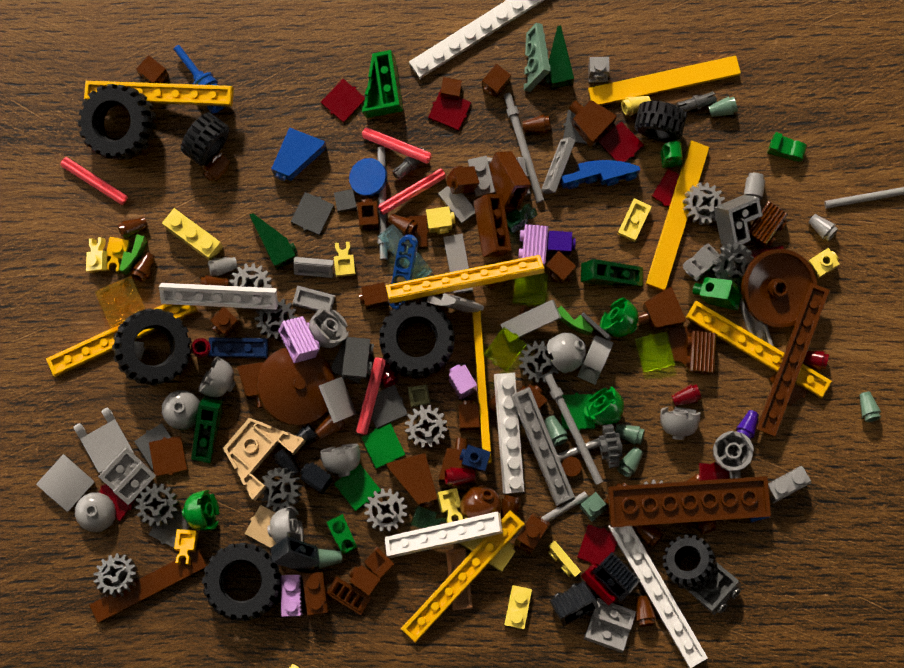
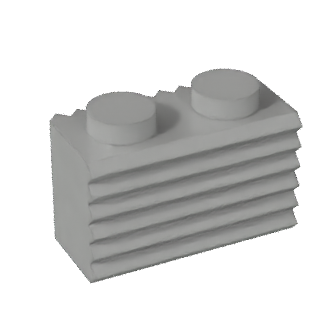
M799 466L768 483L769 498L772 503L812 483L805 469Z

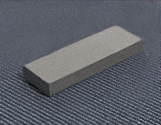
M569 137L560 140L541 192L545 194L556 192L575 143L574 139Z
M463 234L443 237L449 272L469 269ZM473 287L453 291V293L459 294L464 292L473 291Z
M550 300L500 325L507 341L511 342L562 317L555 301Z

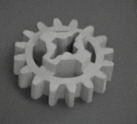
M708 182L704 186L698 183L696 187L692 186L690 191L685 193L687 198L683 200V203L687 204V206L683 210L689 211L686 216H692L693 223L699 220V225H702L705 221L709 225L712 223V220L716 221L714 207L721 205L725 197L719 196L722 191L716 192L715 185L710 188ZM709 200L705 206L699 207L702 202Z
M247 263L244 264L245 269L243 270L238 267L239 273H232L235 279L229 281L230 284L238 287L239 280L242 278V285L239 287H250L247 283L251 281L254 287L260 288L264 281L263 288H272V285L268 284L272 282L271 277H267L269 275L268 271L262 272L263 267L261 265L257 269L255 263L251 267H248Z
M421 405L420 411L414 408V415L408 414L407 417L410 421L405 422V425L409 426L405 433H411L408 437L409 441L415 439L414 445L416 446L418 443H421L423 449L425 444H428L430 448H432L433 442L439 445L438 439L445 438L442 432H447L448 430L443 427V425L447 424V420H442L444 414L438 415V408L432 411L431 405H428L427 409H424ZM427 414L434 416L437 420L428 418ZM420 416L419 423L413 426L415 419ZM427 422L428 425H431L429 431L420 428L423 427V423ZM439 428L437 435L432 438L433 431ZM415 433L422 434L423 436H425V439L417 437Z
M381 488V494L374 491L375 497H368L370 504L364 505L369 509V511L364 512V515H370L367 522L373 521L372 527L374 529L380 526V532L384 528L391 532L392 526L398 529L397 523H404L401 517L407 516V513L403 512L407 508V505H402V502L405 500L404 497L399 499V492L397 491L393 495L392 489L385 493L384 489ZM382 497H390L387 501L381 502L378 500ZM396 502L399 505V514L394 511ZM373 506L378 510L376 518L373 516ZM380 506H383L385 508L387 506H390L389 510L391 514L385 513L383 515V511ZM391 518L394 520L391 523H382L384 519Z

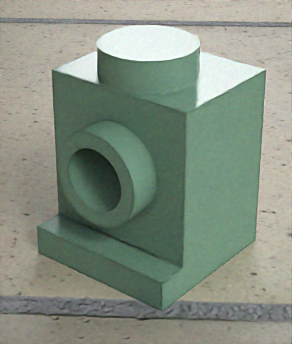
M597 492L579 506L591 522L607 510L605 507L606 503Z

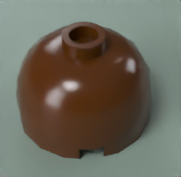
M476 485L463 495L460 509L463 516L466 515L468 518L494 512L500 513L501 501L498 493L493 488L486 485Z

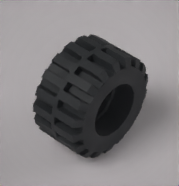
M642 102L639 105L634 128L638 133L654 140H680L687 113L680 107L667 102Z
M208 112L200 116L188 129L181 144V152L200 166L205 165L222 149L228 138L230 128Z
M684 535V539H681L679 536L676 538L677 541L675 543L671 541L669 543L671 547H666V555H663V561L665 562L663 566L675 585L677 584L679 588L683 589L685 587L690 591L692 587L698 590L700 585L707 586L706 581L709 580L711 582L713 580L712 574H716L717 571L715 568L717 566L716 557L709 544H706L702 538L699 540L695 535L692 538L689 535ZM695 554L701 557L699 565L694 570L683 571L679 569L680 562L685 556Z

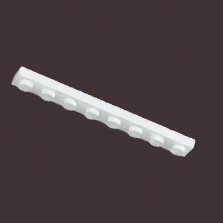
M506 0L409 61V65L418 78L421 79L544 0Z
M609 525V530L635 575L640 579L643 589L688 667L692 668L706 660L708 657L632 526L610 528Z

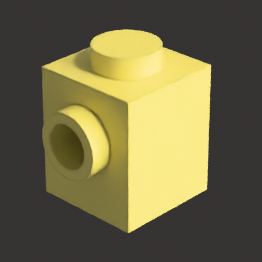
M449 206L426 210L429 233L446 234L449 230H452L455 216L454 212H450Z
M827 248L810 259L808 263L811 265L818 280L839 265V259L835 252Z

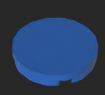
M364 158L358 161L352 167L349 174V182L352 189L362 196H374L380 193L386 185V168L373 158Z

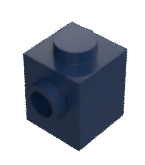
M467 445L466 449H462L459 460L462 461L463 467L485 473L491 452Z

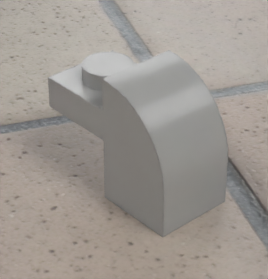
M708 243L683 264V269L689 276L698 281L715 265L712 261L718 259L715 256L718 252Z
M595 335L577 377L596 384L613 346V342Z

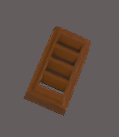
M337 576L326 592L327 595L360 615L371 600V597ZM339 584H342L343 586L340 589L339 593L335 595V590L337 589ZM346 588H349L350 590L343 600L341 596ZM353 592L357 593L352 603H348ZM360 596L364 599L358 608L354 607Z

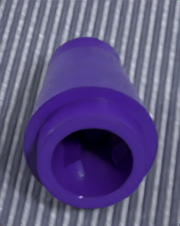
M748 410L737 426L736 431L745 434L751 440L755 435L759 414Z

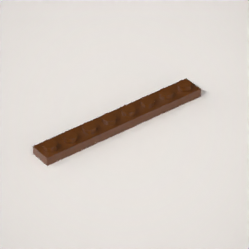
M810 283L757 424V431L772 437L776 436L829 294V289Z

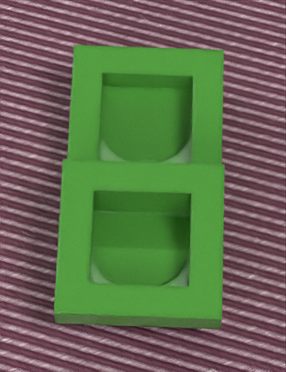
M136 235L132 253L124 251L119 269L122 274L127 275L141 258L147 244V239L144 236Z
M562 306L558 308L562 317L559 320L565 325L582 334H592L594 329L581 315L574 320Z

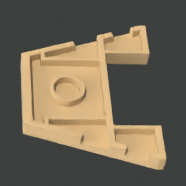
M248 418L223 449L240 476L249 496L256 501L267 487L252 475L278 443H281L295 455L306 441L299 436Z

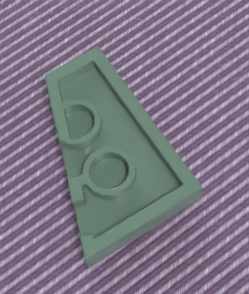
M535 23L526 33L525 55L528 56V64L525 67L524 74L528 75L527 83L524 84V91L531 92L550 72L543 24Z

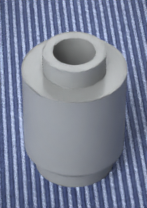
M754 172L749 173V176L746 178L744 195L759 197V200H762L765 188L764 175Z

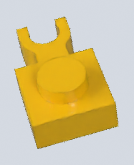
M109 238L106 252L107 257L111 259L107 263V271H110V267L115 264L117 265L116 272L120 273L119 262L122 260L124 251L128 252L129 240Z
M177 529L174 546L176 551H180L176 557L175 563L177 565H180L181 559L186 557L185 564L190 566L191 557L189 554L190 552H196L198 532L196 530Z

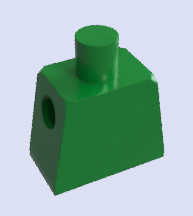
M705 277L703 284L695 283L693 286V294L700 295L707 304L738 311L742 292L732 280Z

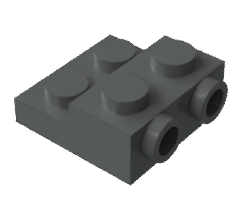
M718 563L715 566L716 574H712L713 580L711 582L709 580L706 581L707 586L700 585L698 590H695L694 587H692L691 591L687 590L713 615H716L717 612L719 614L723 613L728 606L726 604L731 597L735 599L741 592L739 580Z

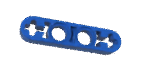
M405 235L398 243L391 284L397 283V277L399 276L404 277L406 281L412 280L418 248L417 238L413 235ZM410 240V244L413 246L408 249V253H404L407 249V245L404 242ZM401 258L409 260L410 265L408 268L401 266ZM408 300L402 301L399 304L397 302L391 303L390 306L397 309L402 303L406 305Z

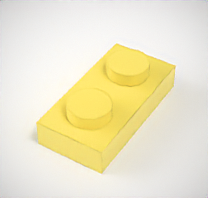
M634 198L618 231V235L635 242L652 206Z
M556 541L548 546L550 549L548 551L549 555L554 561L559 560L562 563L561 569L568 577L572 575L574 578L581 572Z
M512 585L505 626L519 629L525 628L532 589Z

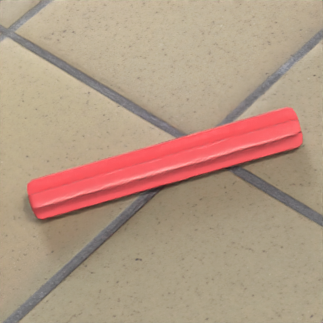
M368 127L364 128L362 132L364 139L421 162L429 163L432 158L430 152Z
M65 157L60 165L117 203L121 205L126 203L127 195L71 159Z
M438 169L378 206L379 211L382 215H385L445 179V172L442 169Z
M376 357L373 362L356 432L366 435L369 430L386 360Z

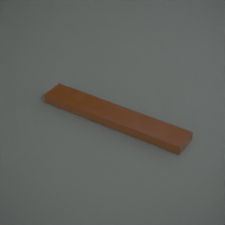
M196 549V552H190V566L185 564L186 557L181 559L180 565H177L175 560L134 581L136 585L129 586L130 592L127 590L123 591L124 596L117 593L116 598L109 595L89 604L97 623L205 569L207 564L200 550Z

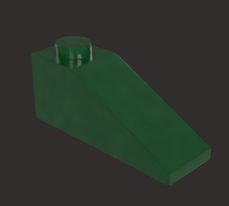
M561 25L557 26L549 58L550 72L545 76L546 84H550L551 90L570 86L574 83V75Z
M254 213L249 214L275 269L277 270L294 262L295 254L298 253L294 243H289L286 237Z
M592 259L581 263V282L595 285L643 286V267Z
M204 397L199 403L191 460L211 463L221 420L223 400Z

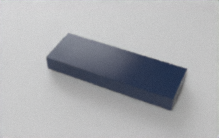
M209 337L211 346L208 354L209 358H268V338Z

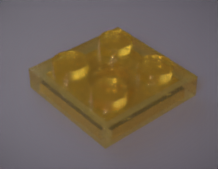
M128 276L95 291L111 328L123 323L126 318L134 313L146 309L132 276Z

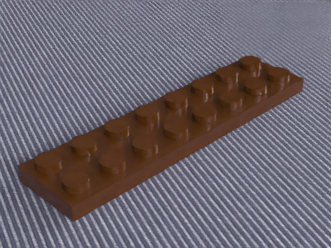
M768 476L607 487L610 528L771 517Z

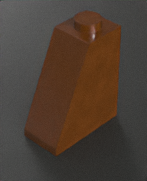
M512 151L495 152L489 165L495 193L502 194L505 212H516L525 198L531 183Z
M425 453L387 463L388 470L418 506L423 505V508L435 505L434 502L438 501Z

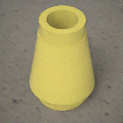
M626 97L621 102L623 113L630 116L638 113L639 105L642 102L651 101L650 97Z

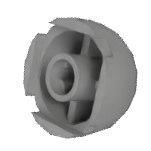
M322 308L309 321V329L314 339L319 341L320 347L333 348L341 344L348 336L346 331L348 325L343 316L337 311L332 310L330 312L326 310L327 308Z
M561 333L549 339L547 351L548 354L552 353L554 359L551 361L559 371L563 373L572 372L583 364L586 357L585 344L579 337L572 333Z
M216 357L210 364L213 367L206 371L199 387V392L209 397H220L227 391L231 392L236 383L233 380L234 371L230 364Z
M177 390L170 393L162 404L164 420L175 429L187 430L196 425L200 400L193 393L186 390Z
M669 407L661 409V426L666 433L673 435V439L684 440L685 436H690L697 430L700 422V412L696 413L694 409L674 407L673 411H668Z
M728 431L716 439L713 446V457L721 468L727 471H738L745 468L752 460L753 445L745 434Z
M358 444L342 445L343 447L335 448L334 446L321 450V461L325 469L331 473H337L339 477L350 475V471L356 469L361 459Z
M92 492L84 495L75 507L77 523L89 532H102L110 527L115 520L116 509L114 503L107 495Z
M291 506L280 509L272 516L267 530L268 535L273 538L275 543H278L287 536L303 541L302 521H297L296 515H299L295 507Z

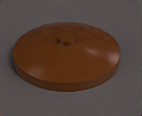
M787 249L765 251L750 262L742 278L741 292L745 307L753 318L766 326L776 328L793 326L797 320L810 283L817 285L815 273L808 261L794 251Z
M285 347L274 352L264 361L258 372L256 388L262 407L271 417L287 425L299 426L311 423L327 412L328 408L319 385L335 380L330 365L319 353H317L315 358L293 363L290 353H288Z

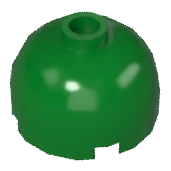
M620 298L610 305L612 310L608 314L605 312L600 321V327L607 334L619 338L635 332L639 316L636 307L629 300Z
M605 387L597 391L588 400L592 402L588 408L585 406L584 414L596 425L615 424L621 419L624 411V401L613 387H610L611 389L609 390Z
M210 490L199 491L190 495L182 510L183 518L189 526L198 531L213 530L219 522L215 521L216 515H219L218 502L214 494H209Z

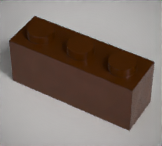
M485 194L473 201L482 256L500 257L512 251L502 194Z

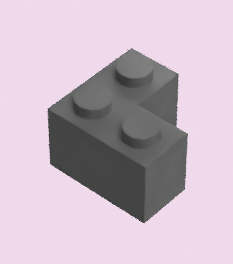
M742 195L714 207L721 244L727 245L729 243L733 245L738 243L741 245L751 241L747 222L762 216L759 197Z
M346 338L343 377L367 380V375H370L372 370V362H368L369 356H373L374 344H370V339Z

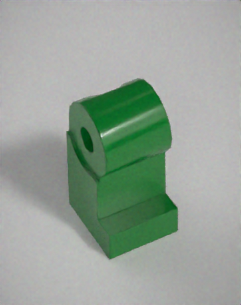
M775 132L767 153L801 162L803 161L807 145Z
M674 141L663 145L661 149L662 168L682 166L681 142Z
M343 514L326 522L343 555L358 548Z

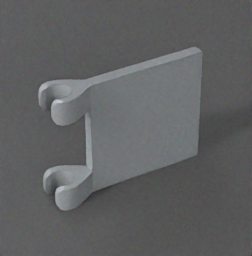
M109 408L102 410V414L108 423L87 435L85 428L80 423L74 426L75 432L99 473H102L126 447L133 452Z

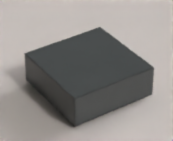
M353 189L334 193L338 213L357 209Z

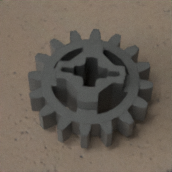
M728 243L727 249L721 247V254H715L718 259L712 261L716 265L712 270L716 272V278L732 280L737 285H740V280L743 278L747 266L754 257L750 256L752 252L746 246L738 243L733 245Z
M284 298L281 302L278 301L279 309L256 310L257 314L260 315L255 317V321L260 322L256 327L257 329H262L260 332L262 335L268 333V339L274 336L275 340L278 341L280 333L273 330L280 328L288 313L289 320L298 318L293 316L297 312L296 309H291L292 303L286 305ZM266 314L268 316V320L265 322L266 324L264 325V315ZM273 317H279L280 321H274Z
M534 341L533 347L527 344V351H521L524 357H519L518 360L523 362V364L519 365V369L525 370L522 375L526 376L528 374V381L530 382L534 378L536 384H538L539 380H542L545 384V376L549 374L558 375L559 373L551 361L554 359L552 353L550 354L552 359H549L545 354V351L547 353L548 351L547 346H544V341L540 345ZM538 350L537 354H535L534 356H529L530 353ZM541 354V359L543 363L542 366H540V370H538V363L535 361H538V358ZM528 366H532V368L535 370V373L531 372ZM546 368H552L548 373L542 375V371Z
M612 424L603 425V435L599 436L602 459H606L609 468L619 467V457H622L620 435L615 433Z
M275 468L274 470H269L268 475L262 477L265 481L263 484L267 487L262 492L264 494L262 502L268 501L266 507L273 506V511H278L299 502L296 497L302 496V493L298 492L302 485H297L300 478L293 477L294 471L288 473V468H282V470L281 468ZM278 476L283 477V478L280 479V480H279V479H275V478L278 477ZM281 499L286 500L284 503L278 502Z
M154 483L152 489L146 486L147 492L140 491L142 498L136 499L140 505L136 506L135 509L141 511L137 516L143 518V523L147 524L149 522L151 527H154L156 523L160 528L162 527V522L169 525L168 519L175 520L173 513L179 512L175 506L179 505L180 502L174 500L178 495L172 493V488L168 487L166 489L164 484H161L159 488ZM161 493L166 494L169 499H163ZM158 502H160L161 505H159L157 509L154 508V506L158 505ZM147 511H148V512H152V515L154 516V518H151V517L147 514Z
M116 553L115 558L108 555L109 560L105 561L102 559L103 565L96 566L99 572L94 573V576L97 578L94 580V583L98 586L97 589L107 597L111 595L113 598H116L117 593L124 596L123 591L127 590L130 592L129 586L136 585L133 579L138 578L136 574L138 568L134 565L133 560L129 559L125 554L121 557L119 553Z

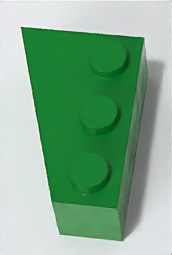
M391 50L372 53L362 113L366 118L404 111L395 55Z

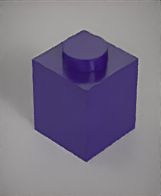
M549 231L547 254H556L560 251L563 255H570L571 250H575L576 238H572V232Z

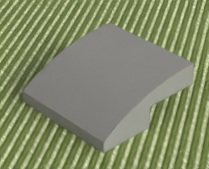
M446 293L443 294V297L428 296L426 301L434 305L463 312H479L484 309V306L473 300Z
M342 377L319 385L333 423L357 414Z
M126 447L98 477L129 505L156 475Z
M63 454L36 485L68 512L95 481Z
M598 598L597 603L599 607L593 610L584 639L622 653L636 611L614 603L608 606L602 599Z

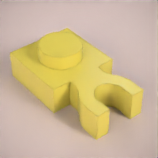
M98 237V243L93 238L89 239L91 252H87V272L107 271V252L103 251L106 244L105 238Z
M346 242V249L344 250L339 248V243H335V249L339 256H334L336 277L355 275L354 256L348 255L350 242Z
M457 488L437 492L441 512H447L448 514L447 523L452 522L451 517L463 520L462 514L458 511L461 501Z

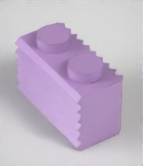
M525 224L524 230H520V241L523 242V249H519L518 259L540 255L545 268L548 226Z
M304 317L284 320L278 331L288 353H290L293 363L315 358L320 350V344L318 340L314 339L309 329V323H306Z
M459 364L449 370V382L453 389H455L459 399L462 400L477 391V384L466 365L460 366Z
M280 575L281 617L302 616V577L300 575Z

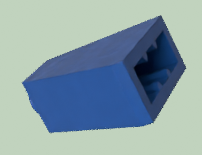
M289 127L271 168L274 177L281 181H285V179L293 180L325 151V141Z

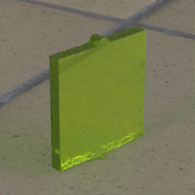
M537 274L515 279L513 303L527 305L528 307L544 304L548 274Z
M503 327L484 355L493 361L492 364L498 365L507 372L527 344L518 338V334H513L506 327Z
M667 331L654 335L650 333L649 336L635 339L643 373L656 369L660 371L661 368L675 365Z

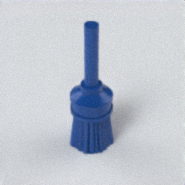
M180 45L174 47L173 50L193 74L195 81L192 85H218V81L211 72L203 73V71L198 70ZM207 106L211 114L217 113L226 107Z

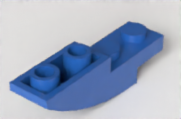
M588 161L579 163L577 172L562 176L560 182L562 188L568 187V189L576 188L584 182L587 184L598 181L597 179H600L601 185L607 184V186L617 184L619 180L625 179L630 181L637 178L640 167L622 161Z

